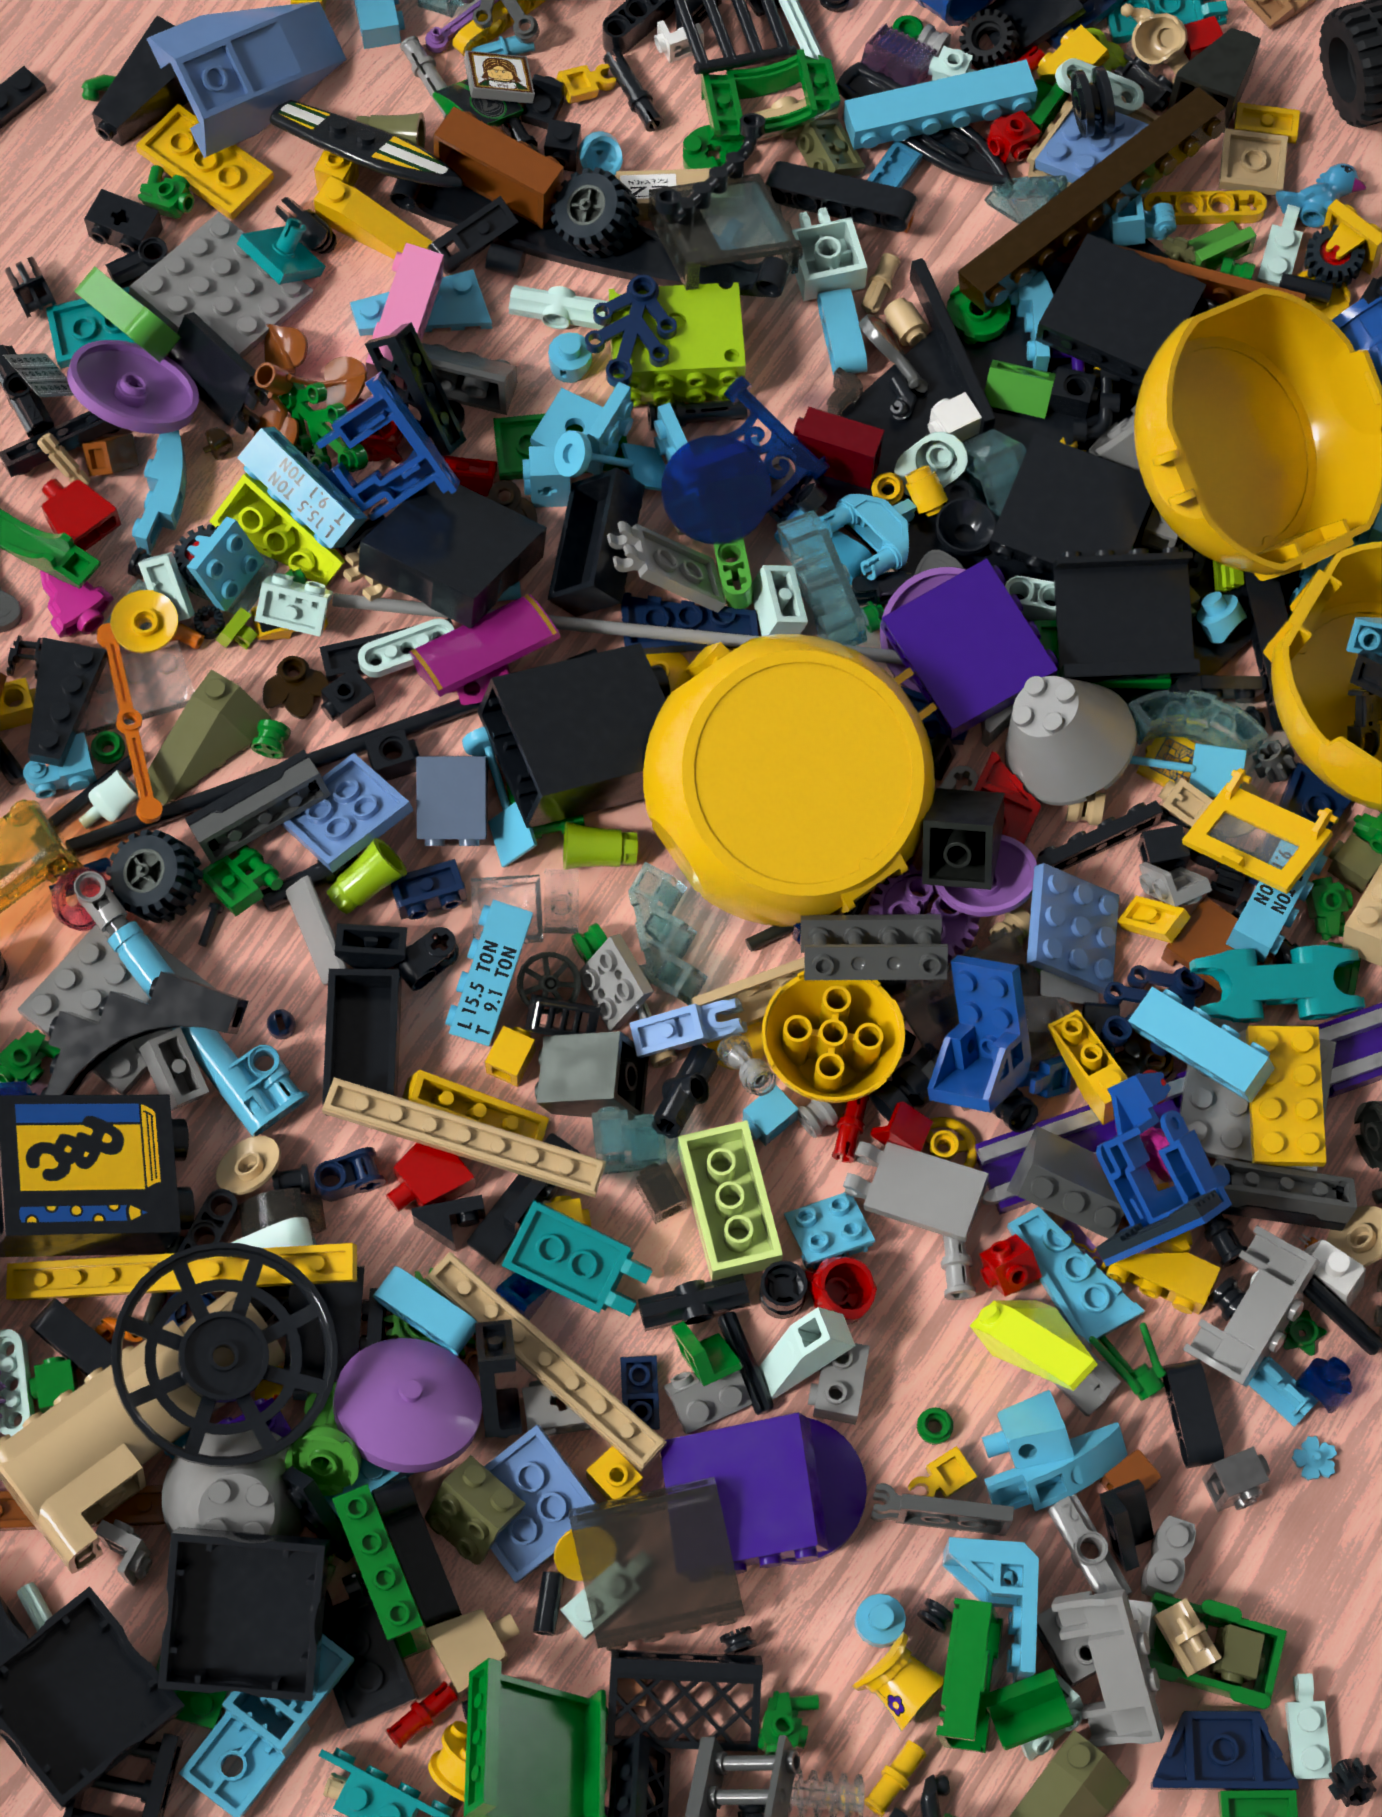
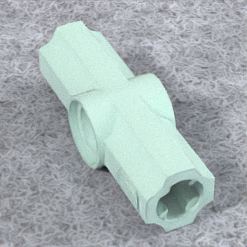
M514 285L510 294L509 314L541 319L545 325L554 329H566L569 325L600 330L606 327V325L601 326L595 323L593 309L598 303H607L609 301L576 296L571 289L563 286H554L547 291ZM602 311L599 312L598 315L601 317H605L608 315V313Z

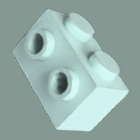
M763 565L752 582L753 604L761 636L801 634L808 620L794 566Z

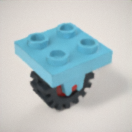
M227 516L216 528L214 525L208 524L207 529L202 525L198 526V532L196 533L193 530L187 532L189 537L187 539L183 536L180 538L179 541L182 545H175L174 551L176 553L173 554L178 570L189 585L192 584L195 588H198L200 585L215 607L225 612L265 563L238 522Z

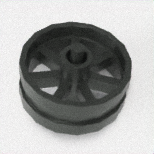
M541 952L531 956L521 966L517 975V991L521 1001L528 1008L530 1000L526 995L535 991L543 990L542 996L546 997L551 992L556 999L563 1000L557 991L558 987L574 988L571 997L567 1001L576 1002L581 990V976L576 965L568 957L556 952ZM548 957L557 958L564 962L553 975L550 974ZM541 958L544 968L543 976L528 968L532 963ZM569 967L573 974L574 982H561L558 980V977ZM525 973L539 980L538 985L524 990L523 980ZM543 1006L542 1014H548L549 1009H544L545 1006ZM557 1008L555 1014L561 1013L562 1009Z

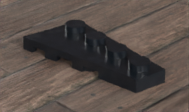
M43 638L28 746L30 761L63 767L108 660L106 649Z

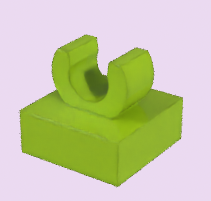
M240 607L216 638V641L227 648L234 639L241 647L247 650L258 635L253 629L245 625L251 614Z

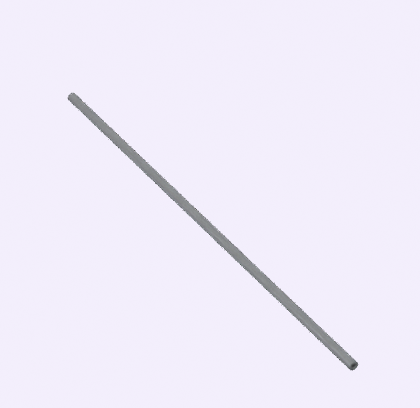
M333 594L332 605L334 607L448 618L431 609L423 602L377 598L370 602L365 596ZM490 609L486 614H488V613H490V612H492V611H494V610H496V609ZM548 615L557 629L707 645L721 642L727 647H739L752 638L760 637ZM845 645L860 652L874 662L903 664L895 650Z

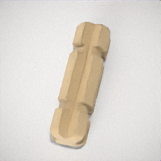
M48 432L37 441L38 446L45 454H49V459L66 478H70L68 480L70 483L75 480H81L86 485L90 483L89 476L82 469L79 470L80 466L62 445H58L59 441L53 434Z

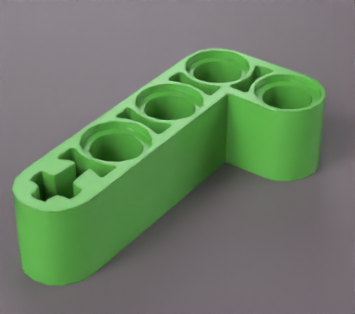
M95 266L74 290L76 294L160 363L181 339L177 333L153 312L140 304Z
M745 476L712 483L707 487L704 496L726 605L735 609L749 607L754 599L752 578L740 521L762 516L768 509L767 486L765 481L758 476ZM750 495H758V497L754 499L747 498ZM718 501H725V502H726L725 504H722V505H716V504H715V503L718 502ZM725 529L733 530L727 534L720 533ZM729 558L738 559L733 563L726 562V560ZM739 580L740 590H735L733 581Z

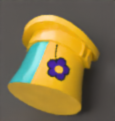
M905 1632L895 1640L888 1653L852 1685L857 1691L868 1689L872 1694H876L892 1715L900 1731L943 1688L944 1676L933 1671L911 1655L912 1652L906 1647L908 1636Z

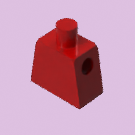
M51 479L42 488V493L48 500L41 507L54 534L66 533L72 537L74 544L84 551L122 525L115 506L81 480H75L64 488L57 479Z
M416 1143L394 1166L395 1177L400 1182V1185L389 1192L386 1197L397 1212H400L413 1201L419 1207L451 1201L475 1189V1177L457 1155Z

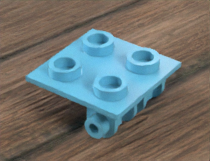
M845 1192L784 1213L803 1254L801 1258L806 1269L812 1267L813 1270H816L824 1259L837 1257L840 1254L842 1257H848L847 1252L849 1256L862 1251L867 1252L868 1247L873 1246L875 1238L854 1197L845 1194Z

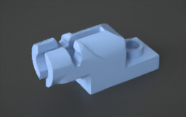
M733 998L703 1006L692 1004L630 1022L637 1057L643 1058L671 1049L682 1050L747 1032V1022H741L740 1018L717 1022L718 1014L732 1015L744 1011L738 998Z

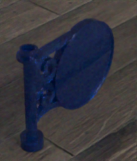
M743 376L737 378L725 391L724 395L733 404L740 401L750 410V416L738 429L728 434L704 436L683 445L670 458L662 477L661 498L669 519L682 533L702 543L727 544L746 537L757 528L764 516L806 475L809 478L813 477L815 480H818L830 468V465L827 463L828 459L825 456L819 460L749 392L752 384ZM757 419L771 432L769 441L762 446L754 445L751 441L753 435H757L756 441L761 442L765 437L764 430L754 426ZM744 436V443L737 439ZM766 454L764 461L758 455ZM784 456L794 463L795 473L771 497L770 477L782 479L787 476L790 470V464L786 459L781 458L778 464L783 468L779 471L774 469L772 460L776 457Z

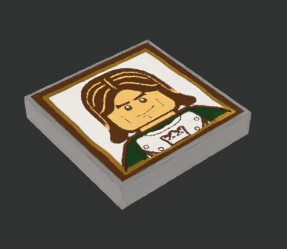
M465 51L464 64L471 98L533 103L535 93L527 56Z

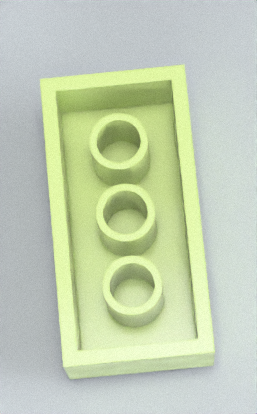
M748 1121L679 1136L678 1153L711 1281L742 1273L747 1275L764 1271L772 1263L782 1261L783 1253Z

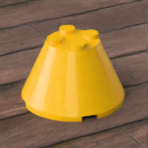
M802 971L783 987L780 986L767 1005L762 1023V1045L767 1061L774 1073L793 1091L821 1102L840 1103L853 1101L877 1090L890 1078L897 1068L905 1042V1026L900 1008L896 1000L891 998L878 980H804V971Z

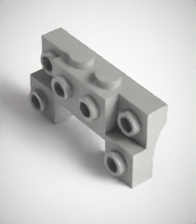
M1258 1225L1253 1230L1256 1235L1246 1252L1242 1250L1239 1257L1259 1269V1272L1224 1331L1201 1318L1198 1324L1201 1328L1191 1345L1186 1343L1183 1348L1190 1355L1245 1387L1248 1386L1264 1357H1269L1271 1352L1276 1353L1282 1346L1286 1337L1283 1331L1290 1320L1294 1322L1301 1314L1304 1307V1302H1302L1304 1295L1302 1293L1320 1264V1261L1314 1256L1289 1244Z
M1126 1589L1094 1595L1092 1591L1055 1597L1051 1606L1053 1612L1058 1611L1062 1625L1059 1633L1061 1640L1090 1635L1088 1644L1104 1701L1084 1704L1081 1711L1082 1719H1087L1090 1727L1091 1737L1089 1742L1096 1747L1125 1743L1149 1744L1161 1742L1165 1732L1155 1699L1157 1691L1160 1690L1159 1675L1156 1668L1150 1667L1147 1656L1150 1654L1149 1639L1145 1631H1140L1138 1620L1133 1619Z

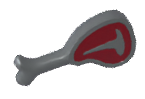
M867 314L859 322V327L868 339L897 366L907 379L911 389L913 388L917 392L925 393L928 390V382L918 374L905 357L904 351L898 344L897 337L889 326L874 315Z

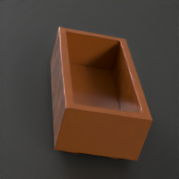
M453 107L433 134L434 155L460 176L464 186L491 201L501 196L511 212L543 229L553 215L551 204L557 201L554 198L555 192H560L563 188L560 184L564 178V166L555 158L544 156L533 150L526 142L517 141L507 136L500 128L489 126L478 120L471 112Z

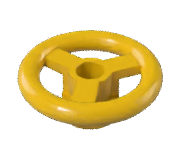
M931 1118L930 1120L933 1121V1124L925 1142L930 1146L932 1155L949 1160L956 1153L967 1151V1158L963 1165L974 1168L977 1162V1153L974 1146L977 1142L971 1130L965 1124L953 1118ZM938 1127L950 1128L958 1132L964 1140L958 1141L956 1135L951 1131L941 1130L934 1134L931 1129ZM939 1145H946L949 1151L943 1153L937 1147Z

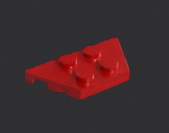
M992 751L973 791L1005 793L1002 835L1014 838L1025 845L1041 811V805L1032 794H1029L1023 788L1021 781L1008 770L1001 761V757Z

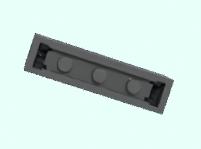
M302 750L187 816L185 820L209 861L213 864L326 799L331 794L305 750Z
M1217 1158L1212 1166L1213 1168L1222 1165L1230 1174V1182L1224 1189L1232 1205L1222 1211L1221 1214L1342 1231L1357 1209L1354 1178Z

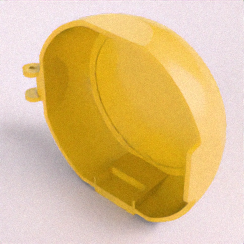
M1260 288L1184 320L1163 342L1149 365L1139 390L1134 418V441L1139 469L1151 500L1169 527L1183 541L1205 557L1227 567L1254 573L1260 581H1266L1305 569L1354 545L1352 538L1371 528L1382 503V385L1368 350L1355 351L1352 343L1339 327L1310 303L1292 294L1270 288Z
M1382 541L1344 549L1335 554L1323 571L1319 569L1295 597L1290 605L1293 613L1266 645L1263 653L1271 662L1272 689L1279 720L1288 740L1301 760L1321 781L1337 793L1367 808L1382 812V721L1379 720V723H1377L1380 724V747L1374 757L1362 750L1365 746V734L1362 740V749L1347 740V726L1354 725L1355 696L1348 695V691L1360 687L1350 683L1358 654L1347 652L1346 650L1355 617L1382 618Z
M774 634L746 641L671 692L659 711L650 732L644 759L643 791L647 814L652 821L653 830L695 891L700 892L702 897L709 903L741 919L771 926L800 927L801 916L829 915L831 913L839 915L849 912L856 907L855 902L876 888V884L885 882V878L888 876L890 878L896 877L909 870L905 862L915 854L922 841L923 820L933 803L935 788L932 749L922 720L938 709L934 702L917 712L899 685L914 674L910 667L892 678L886 670L873 660L838 642L803 634Z

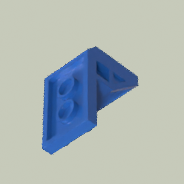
M957 955L950 962L959 1024L944 1038L927 1087L930 1101L991 1113L1026 1079L1032 1060L1019 965Z

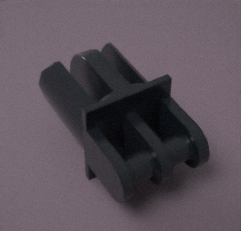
M33 257L27 259L36 278L30 279L21 261L16 263V267L24 281L20 285L11 268L5 269V273L27 318L31 317L30 313L38 309L40 312L43 311V307L50 303L53 306L57 304Z
M908 571L884 572L872 581L867 579L868 575L857 576L852 580L850 601L855 606L867 605L868 601L873 602L875 606L878 604L887 605L894 592L905 581L913 577L912 573Z

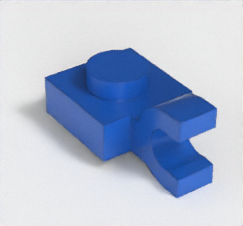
M1062 1055L1040 1061L1037 1072L1028 1071L1026 1079L1017 1088L1029 1086L1030 1093L1046 1099L1070 1092L1072 1074Z

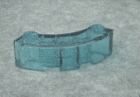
M1163 690L1142 696L1128 705L1135 720L1136 742L1138 745L1155 738L1174 736L1189 738L1202 744L1247 750V757L1258 750L1269 734L1251 715L1240 707L1236 706L1233 708L1217 700V696L1201 691L1169 692V690Z

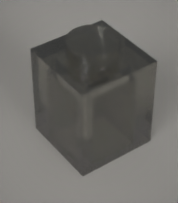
M668 1162L660 1166L658 1163H653L639 1172L640 1175L636 1177V1189L655 1224L687 1209V1197Z

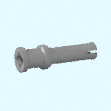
M943 1235L945 1256L942 1258L941 1268L945 1270L947 1283L944 1297L948 1300L972 1298L977 1294L976 1287L972 1286L970 1267L973 1266V1259L967 1254L965 1242Z

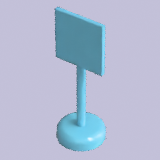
M569 430L563 433L557 441L554 452L555 467L564 477L576 478L584 474L592 461L628 467L631 477L645 485V489L670 493L673 491L663 458L659 456L656 448L622 443L621 448L625 458L592 453L588 437L580 431Z
M481 727L468 733L462 739V745L467 754L472 756L486 755L488 758L489 767L503 809L502 812L489 820L488 823L501 866L505 868L537 846V841L533 828H526L516 802L512 805L509 803L494 750L485 727Z
M1195 743L1192 764L1133 756L1129 764L1190 772V784L1208 797L1216 798L1224 786L1231 781L1233 777L1231 776L1232 771H1237L1239 768L1244 769L1247 750Z

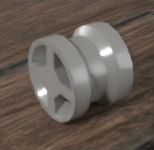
M927 24L919 35L915 45V52L920 55L927 54L931 60L933 56L939 57L943 46L949 47L952 36L947 32L940 33L936 31L935 26Z
M812 1099L811 1103L807 1106L801 1105L798 1107L797 1118L813 1138L820 1136L822 1129L827 1125L834 1126L839 1121L835 1110L829 1102Z

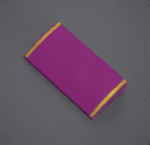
M527 594L484 615L471 629L463 625L409 651L418 675L441 697L560 639L561 636L540 604L530 594Z

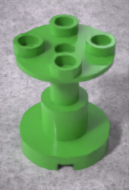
M334 1382L327 1402L317 1419L295 1443L288 1447L285 1456L286 1470L293 1466L313 1478L323 1496L337 1495L343 1492L344 1487L350 1484L352 1486L357 1480L362 1464V1457L355 1443L350 1437L338 1430L335 1422L333 1399L337 1382ZM311 1393L307 1397L304 1408L305 1415L313 1405L317 1394Z

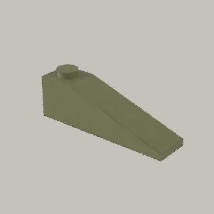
M211 669L192 694L148 768L154 798L159 800L162 806L180 798L198 785L199 780L215 768L219 770L226 765V761L239 751L244 752L251 747L252 740L258 736V722L262 719H271V716L239 685Z
M1073 1730L1009 1817H1104L1111 1811L1131 1782L1105 1753L1077 1731Z

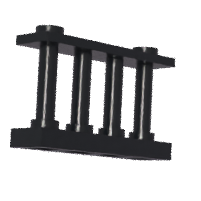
M164 1733L162 1742L156 1741L155 1745L143 1743L130 1754V1756L151 1760V1764L155 1765L152 1780L146 1779L145 1783L106 1774L91 1787L141 1798V1802L145 1803L142 1817H164L183 1740L179 1736ZM84 1793L66 1806L63 1817H113L80 1809Z

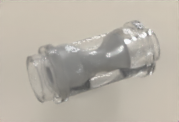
M738 1034L725 1037L720 1042L717 1048L720 1062L731 1069L739 1070L740 1081L748 1093L763 1096L773 1090L776 1085V1074L768 1062L760 1058H753L752 1047L744 1035Z

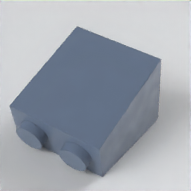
M487 756L416 757L417 839H425V846H445V839H459V846H480V839H487L489 765Z

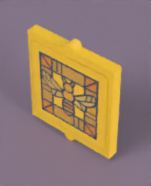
M1162 726L1152 745L1146 747L1145 752L1147 754L1145 757L1192 764L1195 743ZM1142 765L1139 766L1136 772L1163 787L1169 780L1175 783L1178 778H1183L1190 783L1191 777L1190 772Z

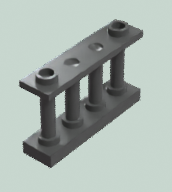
M941 914L801 916L800 949L801 953H804V980H947L948 944H941Z
M779 1735L775 1755L728 1756L716 1737H701L685 1817H716L717 1809H720L722 1805H766L764 1817H787L794 1776L800 1770V1755L798 1751L794 1749L786 1735ZM772 1770L769 1789H721L724 1775H727L728 1771Z

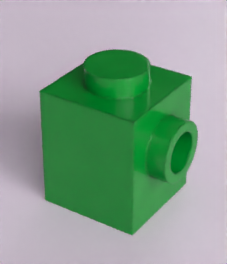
M51 1357L43 1360V1364L34 1366L35 1377L29 1379L32 1399H38L39 1409L42 1413H45L54 1406L53 1402L59 1395L70 1389L73 1392L78 1389L76 1367L71 1359L65 1360V1357Z

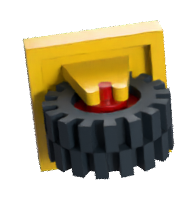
M1335 199L1327 208L1321 234L1317 230L1313 234V238L1309 239L1304 258L1305 270L1308 269L1307 275L1310 279L1316 276L1315 280L1325 281L1330 284L1335 283L1336 289L1341 288L1343 282L1346 286L1351 284L1352 279L1356 280L1359 276L1361 269L1371 275L1378 267L1382 254V230L1377 225L1368 223L1358 216V213L1352 206L1342 204L1339 200Z

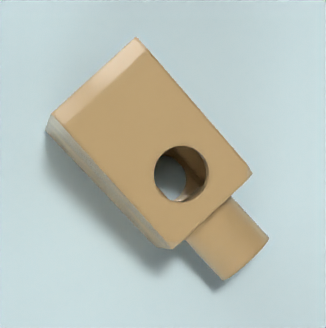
M478 1609L425 1629L432 1647L460 1698L464 1697L466 1692H468L469 1672L487 1658L502 1661V1665H504L508 1661V1656L502 1643L520 1634L519 1628L510 1613L491 1624L483 1609Z

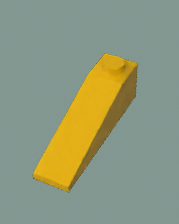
M332 176L328 178L313 199L315 213L332 229L392 259L395 258L397 252L403 253L406 243L425 249L432 243L430 239L361 191Z
M420 1069L407 1079L402 1095L403 1099L542 1142L549 1118Z

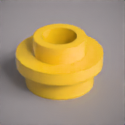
M887 472L878 475L874 479L871 491L873 497L885 499L891 505H895L902 499L905 488L902 479L898 475ZM885 485H892L894 492L890 495H885L882 493V489Z

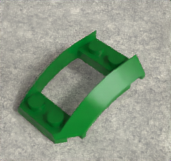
M797 49L796 55L771 65L750 69L726 70V75L701 74V100H705L711 127L710 140L745 139L739 131L740 118L743 116L739 99L765 96L800 82L807 106L784 115L765 118V134L758 139L794 130L838 108L840 96L831 59L818 55V59L806 56L804 49Z

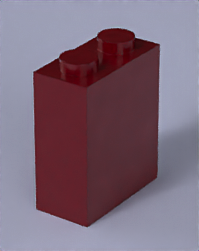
M808 406L805 417L797 419L793 432L795 440L792 453H796L795 467L870 490L880 464L884 430Z

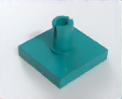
M295 218L287 219L285 227L243 233L237 242V245L279 285L321 277L326 267L299 242L306 231V226L301 225L302 222Z

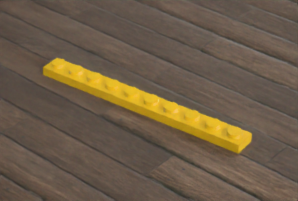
M354 1243L263 1248L281 1256L297 1267L313 1284L357 1282V1245ZM175 1253L7 1263L6 1299L10 1301L129 1295L145 1274L155 1265ZM217 1256L198 1259L187 1263L196 1284L216 1279L242 1281L249 1260L239 1257ZM265 1265L262 1266L256 1284L257 1287L294 1285L279 1272ZM172 1270L161 1277L145 1294L181 1292L182 1290Z

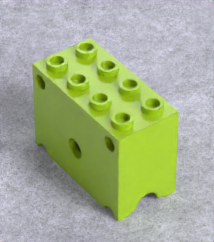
M733 282L732 287L729 289L721 288L719 283L658 286L659 296L657 301L667 315L675 319L677 332L671 339L661 338L657 334V322L645 308L642 318L660 344L668 348L669 361L663 367L653 366L649 361V351L637 335L630 360L632 380L627 385L631 387L633 407L647 404L648 402H654V404L674 403L675 400L679 399L688 403H702L704 401H727L744 398L746 362L739 282ZM609 289V301L622 295L616 293L614 289ZM639 291L638 294H647V292ZM631 306L614 313L610 324L629 315ZM664 325L661 327L663 330L672 329V327L669 325ZM623 334L610 340L612 360L617 358ZM662 353L654 354L656 358H663L665 356ZM616 374L614 377L623 378L625 376L622 374Z

